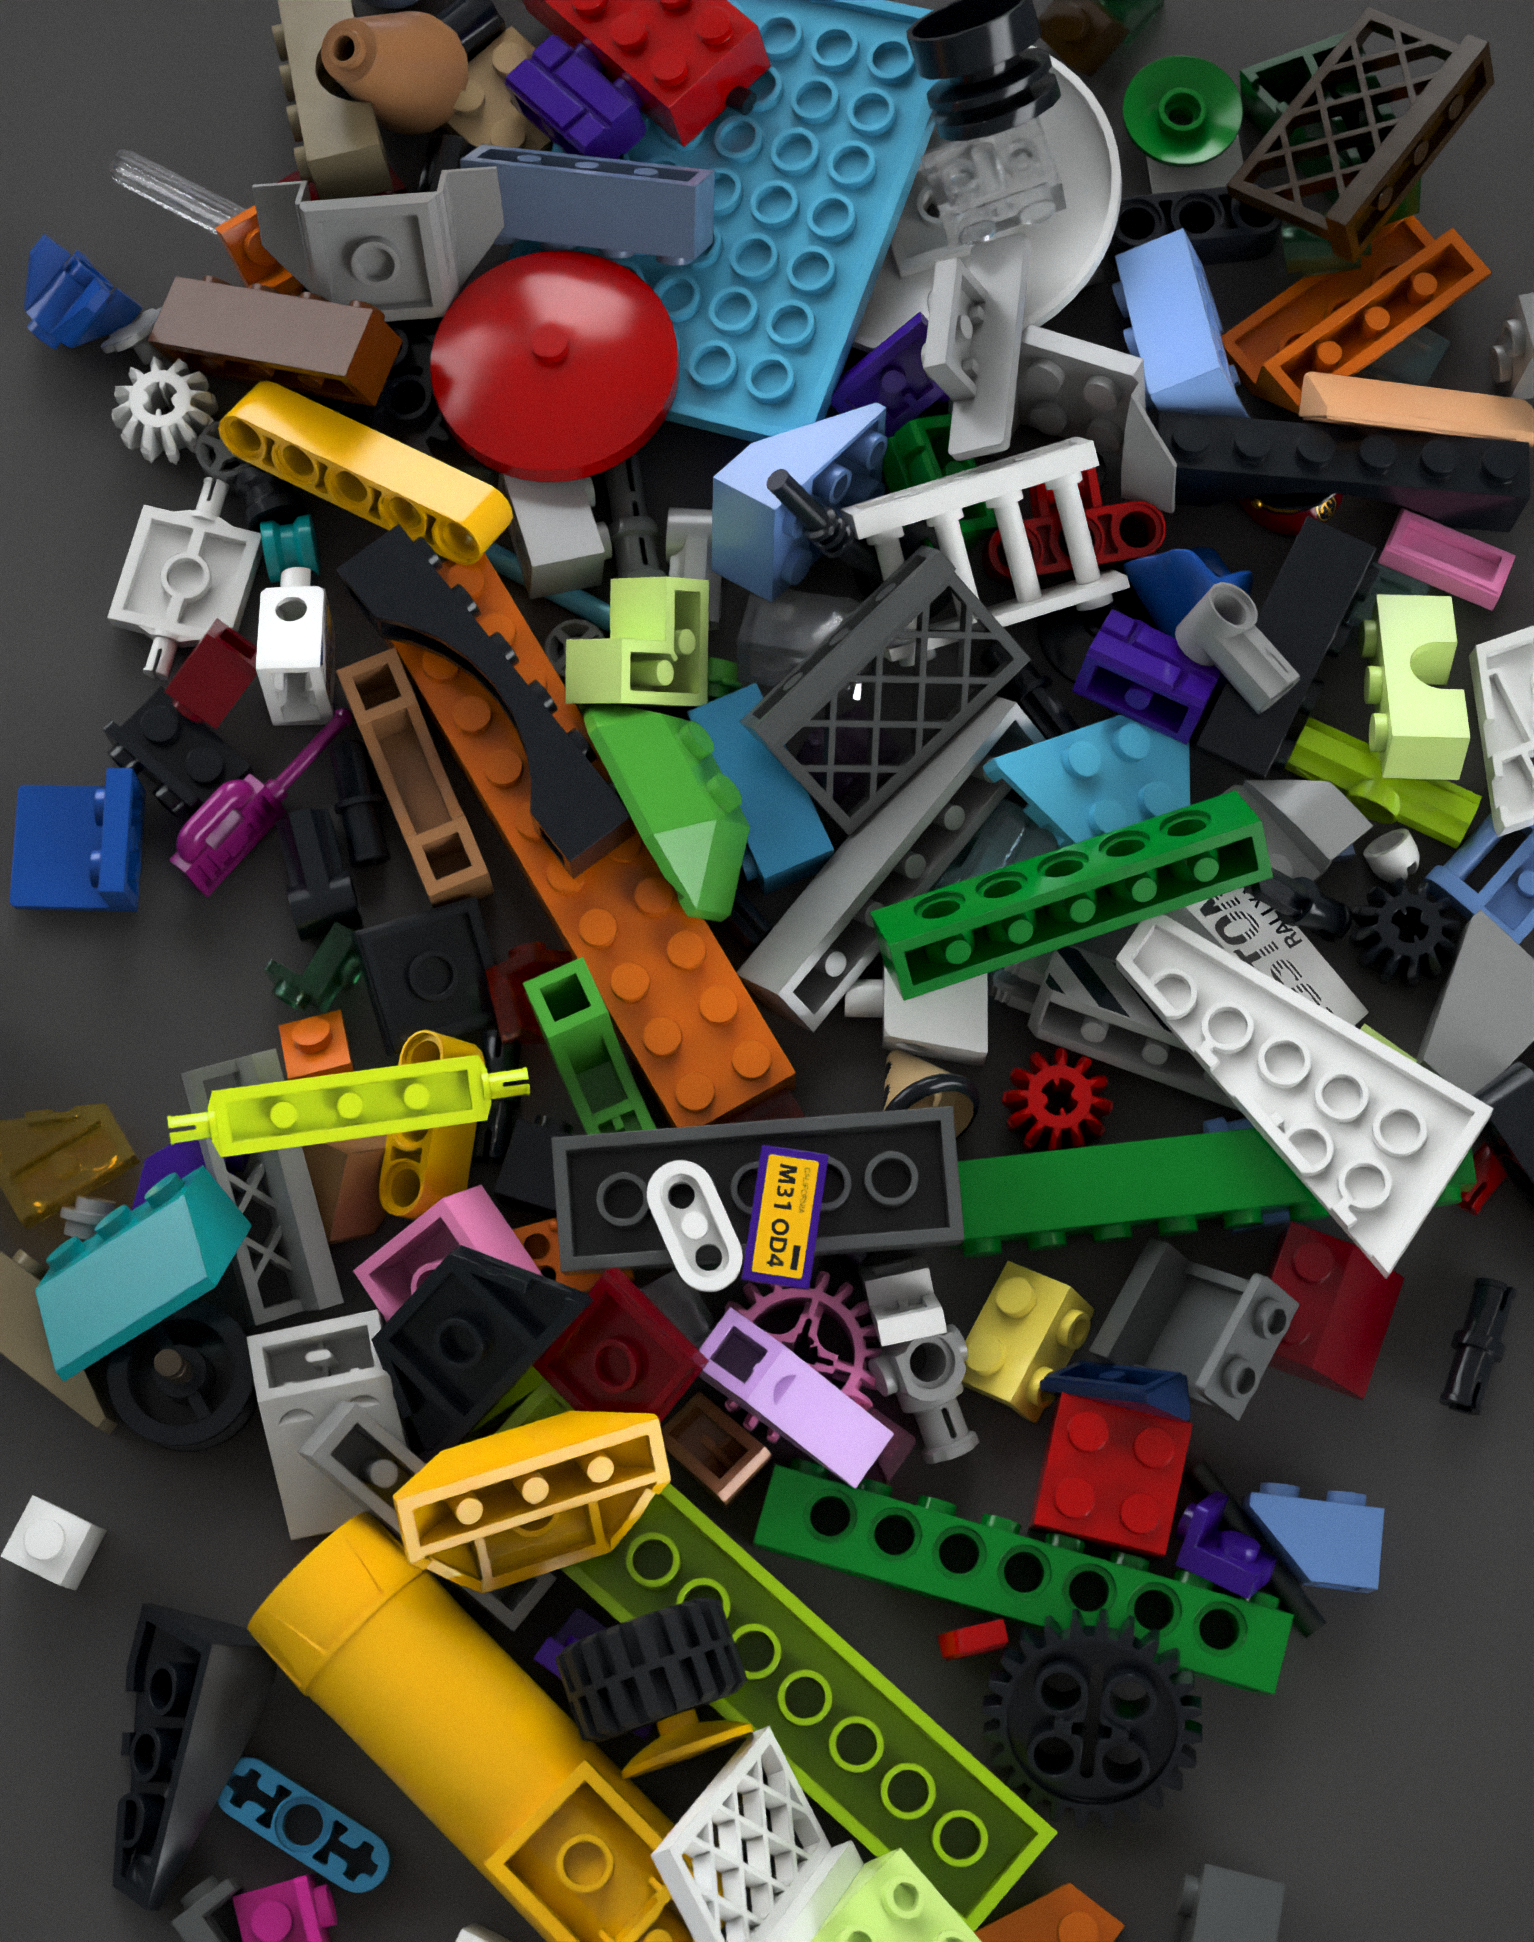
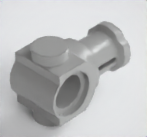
M953 1324L946 1325L947 1333L881 1346L879 1356L868 1362L869 1371L876 1378L875 1387L884 1397L896 1394L901 1410L904 1413L914 1414L925 1444L920 1453L926 1464L947 1461L964 1455L973 1450L980 1442L977 1433L968 1430L957 1400V1396L964 1390L962 1380L966 1372L964 1361L968 1359V1349L962 1334ZM922 1344L926 1351V1363L923 1370L914 1376L910 1367V1358L914 1349Z

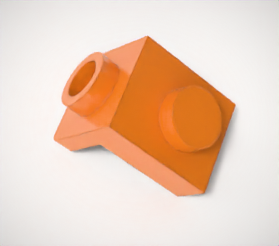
M341 1009L278 1025L288 1080L355 1071L347 1028Z

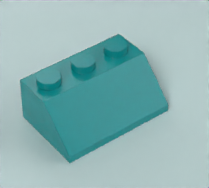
M203 1165L182 1179L176 1172L169 1174L144 1196L146 1199L145 1203L132 1211L126 1204L116 1208L98 1223L94 1229L97 1232L95 1235L84 1242L77 1236H74L57 1247L47 1257L46 1263L50 1266V1269L36 1287L35 1293L55 1372L64 1382L217 1286L252 1225Z

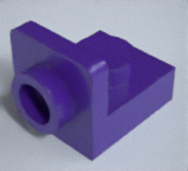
M1216 1490L1200 1503L1195 1504L1192 1502L1185 1510L1176 1531V1539L1182 1541L1183 1544L1175 1565L1249 1599L1270 1581L1277 1557L1260 1550V1544L1254 1538L1244 1533L1232 1530L1223 1532L1218 1530L1229 1496Z

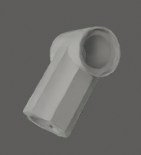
M669 507L666 533V563H670L669 577L709 580L708 631L719 630L723 587L722 576L711 571L712 510Z
M1220 582L1214 584L1177 625L1175 631L1177 644L1192 661L1205 666L1215 665L1257 714L1260 715L1288 693L1300 680V675L1255 626L1258 612L1250 596L1241 588L1231 583Z

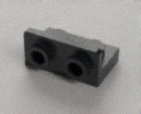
M160 686L121 726L110 720L102 728L113 745L107 754L120 768H132L137 776L142 772L158 787L152 792V795L177 819H180L186 812L192 817L221 785L230 780H243L248 774L253 775L254 771L250 764L204 723L198 724L183 716L172 704L173 698L164 692L165 689Z

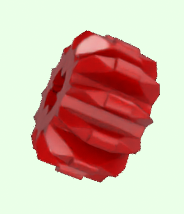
M1057 1048L1053 1058V1066H1049L1045 1057L1037 1051L1029 1057V1066L1032 1073L1018 1067L1012 1070L1009 1079L1019 1090L1005 1091L1002 1096V1105L1009 1109L1020 1110L1007 1119L1006 1127L1009 1131H1018L1025 1127L1030 1129L1022 1144L1023 1148L1031 1151L1035 1148L1040 1138L1048 1140L1046 1151L1061 1150L1062 1140H1065L1069 1149L1086 1147L1083 1134L1090 1138H1101L1105 1127L1096 1117L1109 1115L1113 1109V1102L1106 1098L1095 1096L1101 1093L1108 1085V1079L1105 1075H1097L1090 1079L1084 1077L1092 1063L1089 1057H1081L1075 1068L1066 1066L1068 1059L1067 1050L1065 1048ZM1056 1091L1065 1094L1069 1098L1066 1109L1070 1113L1066 1114L1064 1108L1060 1109L1058 1115L1049 1113L1045 1109L1048 1102V1097L1045 1093L1048 1092L1051 1099L1054 1098Z

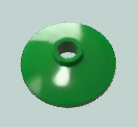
M1189 55L1163 57L1143 67L1129 83L1122 106L1123 123L1134 145L1143 154L1156 162L1173 167H1195L1211 162L1221 156L1236 139L1243 116L1240 93L1229 75L1212 62ZM1174 116H1182L1189 121L1190 125H1177L1169 119Z

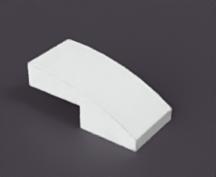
M921 1255L862 1267L858 1270L865 1299L868 1301L871 1319L881 1346L947 1333L943 1308L934 1294L929 1267Z

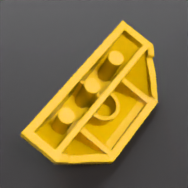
M567 1411L440 1451L393 1495V1501L408 1562L411 1565L424 1570L428 1569L445 1579L484 1594L612 1552L641 1517L655 1493L660 1494L671 1481L659 1418L654 1413Z

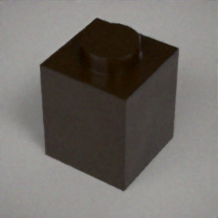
M1053 0L1038 18L1042 31L1040 38L1071 68L1090 77L1095 74L1131 32L1100 0Z

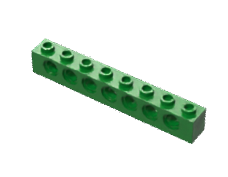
M791 1458L789 1468L775 1464L754 1536V1548L994 1618L1003 1619L1044 1632L1045 1617L1049 1615L1058 1622L1062 1629L1070 1628L1072 1610L1077 1609L1069 1596L1070 1583L1077 1575H1091L1101 1583L1104 1590V1599L1102 1605L1096 1611L1087 1612L1079 1609L1086 1625L1095 1626L1097 1616L1102 1608L1108 1611L1110 1628L1119 1629L1129 1615L1135 1617L1134 1605L1141 1594H1156L1164 1600L1168 1608L1167 1622L1163 1628L1158 1630L1160 1631V1643L1157 1653L1161 1654L1177 1647L1180 1651V1664L1176 1671H1193L1197 1677L1262 1696L1275 1694L1294 1615L1277 1610L1280 1599L1257 1591L1249 1599L1240 1595L1238 1598L1212 1591L1213 1582L1192 1572L1176 1570L1174 1579L1149 1573L1150 1561L1134 1555L1111 1551L1109 1561L1083 1554L1086 1543L1065 1535L1047 1532L1045 1542L1019 1535L1021 1524L1006 1518L983 1514L979 1524L955 1517L957 1506L944 1500L919 1495L917 1504L914 1505L891 1498L893 1487L875 1480L863 1478L856 1489L851 1486L828 1480L829 1470L813 1462ZM827 1500L836 1501L846 1509L849 1516V1524L842 1533L835 1536H825L815 1530L810 1520V1514L813 1508L820 1502ZM887 1519L903 1521L912 1533L911 1547L899 1555L885 1553L878 1547L875 1541L876 1527ZM960 1537L971 1543L976 1552V1563L972 1570L967 1573L956 1574L943 1566L939 1557V1550L945 1540ZM1014 1556H1026L1036 1563L1040 1572V1581L1035 1590L1022 1593L1015 1591L1007 1584L1004 1577V1567L1008 1559ZM1207 1612L1221 1613L1231 1623L1232 1639L1223 1650L1209 1647L1201 1638L1199 1626L1201 1619ZM1135 1617L1134 1636L1141 1639L1152 1630L1141 1626Z

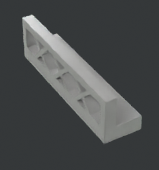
M276 1048L181 1073L191 1113L208 1112L209 1102L203 1084L205 1080L232 1073L236 1087L284 1081ZM211 1138L199 1140L206 1169L242 1214L250 1199L269 1209L273 1226L263 1245L246 1236L231 1260L248 1325L257 1326L302 1311L322 1310L344 1303L302 1146L254 1153L256 1164L247 1181L244 1182L227 1172L224 1158L220 1157ZM260 1180L262 1182L264 1193L256 1189ZM232 1188L240 1192L236 1201L234 1199ZM277 1244L279 1245L281 1256L273 1252ZM249 1251L257 1255L253 1264L250 1259ZM269 1262L286 1272L293 1299L264 1308L257 1282L266 1264Z

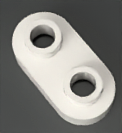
M677 1160L666 1163L651 1177L647 1187V1201L680 1277L690 1287L703 1292L722 1290L734 1282L742 1267L743 1254L736 1233L709 1174L701 1166L690 1161ZM678 1184L689 1185L695 1193L693 1203L684 1209L675 1208L669 1202V1192ZM708 1245L715 1246L722 1253L720 1266L712 1271L702 1270L696 1263L697 1252L702 1247Z

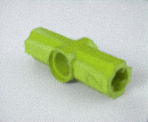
M1310 716L1284 768L1308 780L1330 781L1367 819L1383 824H1393L1398 821L1455 849L1460 845L1482 799V796L1448 780L1382 778L1380 752H1371L1368 743Z

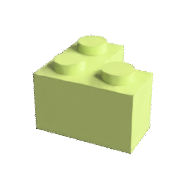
M667 576L611 579L610 638L566 639L565 704L699 707L708 703L709 580Z

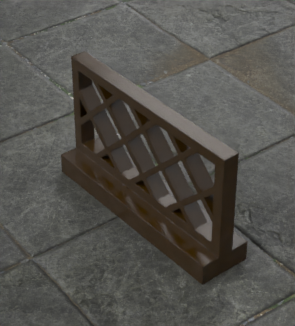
M1367 7L1227 183L1229 196L1329 240L1333 255L1354 264L1495 83L1489 42L1467 34L1459 44ZM1372 32L1395 41L1396 48L1361 58L1359 54L1360 47ZM1430 56L1446 61L1438 72L1411 79L1408 62ZM1401 65L1404 81L1368 91L1365 74ZM1358 76L1361 93L1325 102L1323 94L1332 83ZM1409 98L1410 108L1403 117L1376 124L1372 107ZM1366 110L1369 126L1337 135L1332 134L1329 119ZM1323 121L1326 138L1290 147L1288 138L1296 128ZM1370 143L1374 144L1375 152L1366 163L1340 169L1337 152ZM1330 154L1334 171L1297 181L1294 168L1295 163ZM1287 166L1291 183L1265 190L1253 185L1262 172ZM1338 188L1340 197L1325 216L1303 207L1301 197Z

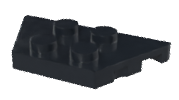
M460 1245L450 1252L371 1339L383 1370L392 1379L393 1396L401 1416L404 1418L411 1415L424 1450L417 1455L418 1458L427 1464L440 1451L458 1446L594 1300L585 1292L466 1246Z

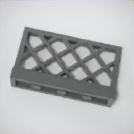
M922 545L739 721L757 741L767 748L840 829L849 836L1031 660L954 572L956 570L955 566L941 550ZM948 588L961 602L960 630L928 629L930 603ZM917 617L916 629H904ZM973 617L985 631L972 630ZM894 638H916L914 674H882L884 648ZM928 638L959 639L957 675L926 674ZM971 639H993L1008 656L990 675H969ZM871 661V673H859ZM849 682H870L868 718H836L838 692ZM882 683H914L912 719L880 718ZM926 683L957 684L955 709L945 719H924ZM969 684H980L968 696ZM825 706V718H813ZM802 727H824L823 762H798L783 745ZM836 727L868 728L866 763H834ZM880 728H911L910 753L901 762L878 763ZM923 728H935L923 739ZM808 772H822V787ZM834 772H866L865 796L846 814L833 800ZM877 773H888L877 784Z

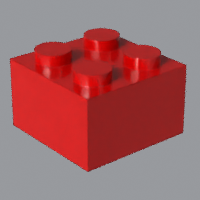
M1062 1392L1054 1406L1028 1530L1047 1534V1532L1061 1534L1078 1539L1086 1544L1152 1560H1158L1165 1556L1193 1423L1168 1419Z

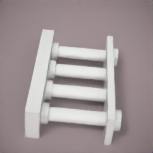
M1072 437L839 509L842 519L853 529L854 538L858 540L866 538L867 545H874L884 581L905 562L899 538L904 536L902 526L926 520L927 527H934L939 548L955 566L956 570L954 572L979 599L959 519L964 517L963 507L985 501L987 508L994 509L1017 597L986 607L1003 627L1072 605H1076L1077 611L1096 609L1113 602L1112 593L1130 588L1127 575L1112 569L1099 571L1077 484L1083 480L1081 471L1100 466L1094 441L1085 438ZM1041 483L1045 484L1046 490H1053L1075 575V580L1043 590L1040 589L1018 501L1023 499L1022 489ZM953 593L952 597L957 616L931 624L928 629L960 630L961 602ZM917 617L904 629H916ZM973 617L972 630L985 631ZM894 638L884 648L883 657L891 662L899 660L900 666L903 667L915 665L916 638ZM928 638L927 661L937 656L935 648L958 642L959 639Z

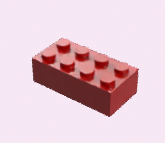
M522 0L526 10L555 36L558 35L570 47L574 48L578 43L585 45L599 60L603 67L601 74L613 83L618 77L624 79L641 98L643 106L639 109L683 147L728 107L725 101L733 88L736 86L750 87L771 67L758 26L728 0Z

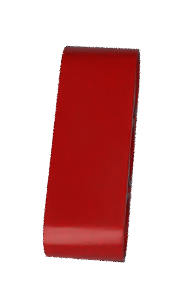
M1093 467L1081 471L1083 480L1077 484L1099 570L1123 566V564L1154 553L1162 545L1166 536V522L1162 513L1154 505L1145 501H1131L1102 506L1096 468ZM1044 483L1028 487L1033 519L1023 520L1038 581L1073 575L1074 571L1070 557L1061 551L1058 544V536L1063 528L1053 490H1046ZM1136 518L1146 526L1148 541L1145 547L1133 548L1122 540L1119 533V525L1122 519ZM998 529L987 540L982 550V564L985 572L992 580L1003 585H1013L1009 568L1000 562L997 555V546L1002 541Z

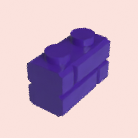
M552 34L532 52L530 60L524 59L506 76L504 84L515 108L566 154L619 159L621 153L626 154L645 136L647 129L639 112L643 102L637 92L624 79L618 77L612 83L601 74L603 71L601 63L582 43H578L572 48L558 35Z
M1112 609L1085 656L1072 692L1187 745L1209 704L1222 673L1215 665L1205 666L1192 661L1183 653L1177 644L1176 638L1150 627L1141 620L1132 619Z

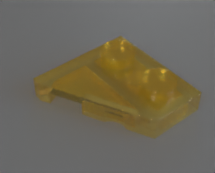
M106 1103L75 1106L66 1112H55L51 1109L26 1111L25 1118L0 1120V1186L19 1221L26 1229L58 1212L62 1206H68L75 1202L77 1196L87 1195L141 1163L113 1112Z

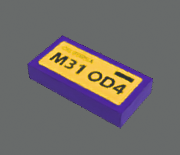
M762 1145L742 1280L809 1290L829 1154Z

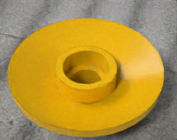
M695 1709L670 1716L656 1722L660 1737L635 1755L623 1768L621 1774L623 1780L631 1779L682 1762L754 1733L753 1726L750 1723L739 1721L699 1722Z

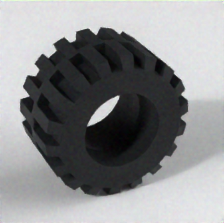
M698 1598L597 1632L566 1646L555 1658L581 1739L592 1742L611 1739L655 1724L670 1716L720 1700L736 1693L748 1681L721 1601L710 1598Z

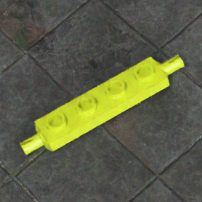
M479 1055L213 1090L207 1108L208 1112L167 1116L169 1128L196 1126V1129L170 1132L171 1145L180 1142L211 1138L220 1157L487 1121L492 1099L530 1095L529 1083L503 1086L504 1082L529 1079L526 1067H523V1069L488 1073Z

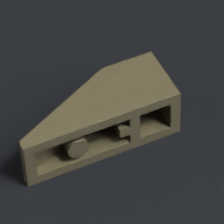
M19 1249L12 1258L0 1250V1353L96 1428L110 1435L118 1424L92 1366H88L65 1382L55 1372L35 1293L36 1287L48 1269L22 1249Z

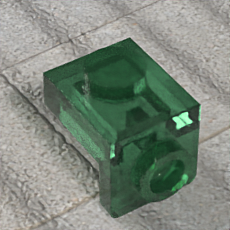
M335 921L303 975L294 972L273 959H269L263 970L270 982L275 985L271 993L298 1011L305 1012L308 1005H311L327 1013L341 989L349 991L362 973L351 933L354 931Z

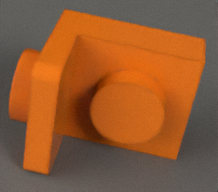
M255 205L215 227L246 288L250 289L252 284L257 283L271 287L281 294L297 296L303 290L304 286L262 246Z

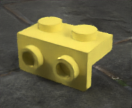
M1007 1261L965 1340L968 1349V1359L964 1361L966 1372L962 1385L1011 1407L1022 1418L1036 1423L1044 1408L1048 1407L1056 1398L1041 1390L1040 1380L1067 1366L1074 1351L1082 1346L1089 1334L1094 1308L1071 1286Z

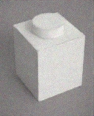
M32 1495L1 1557L59 1586L76 1591L107 1530L57 1505Z

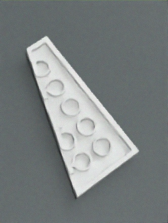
M1162 914L1141 921L1117 956L1116 968L1387 1280L1491 1117L1494 1108L1168 916Z

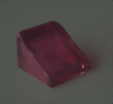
M861 1404L860 1406L894 1433L874 1462L883 1483L889 1485L916 1445V1437L869 1404Z

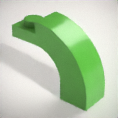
M581 957L524 982L523 986L538 1025L585 1134L656 1129L623 1055L609 1012L584 958Z

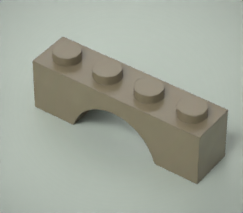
M278 0L282 23L273 25L272 32L281 62L289 60L288 64L279 66V71L288 102L296 100V104L286 106L295 142H304L303 146L294 148L301 180H308V183L314 182L320 200L363 197L392 190L393 185L386 150L372 103L350 101L334 96L341 86L327 72L321 58L322 42L330 27L340 20L358 17L353 0Z

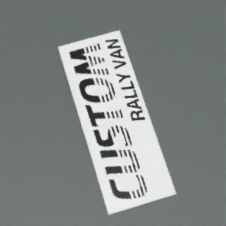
M1244 887L1186 906L1224 947L1225 951L1337 1017L1355 1026L1369 1013L1297 926L1284 924L1278 918L1276 909L1246 893Z

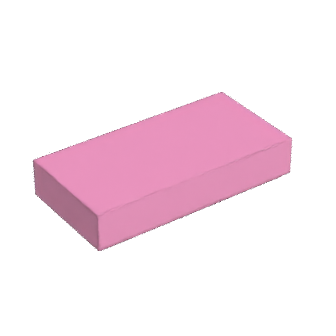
M1401 508L1377 563L1493 611L1500 598L1516 555Z

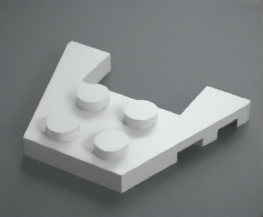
M1534 626L1478 644L1469 655L1492 820L1498 837L1534 825V765L1530 758L1534 757Z

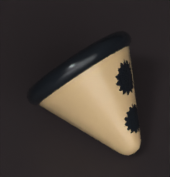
M903 1050L891 1051L886 1058L883 1111L953 1106L957 1141L972 1125L979 1110L980 1098L974 1083L963 1075L950 1073Z

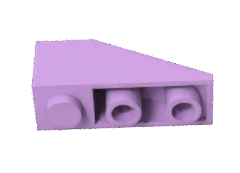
M732 1307L727 1310L699 1349L709 1360V1363L698 1375L701 1379L854 1489L859 1485L894 1435L892 1431L785 1345Z

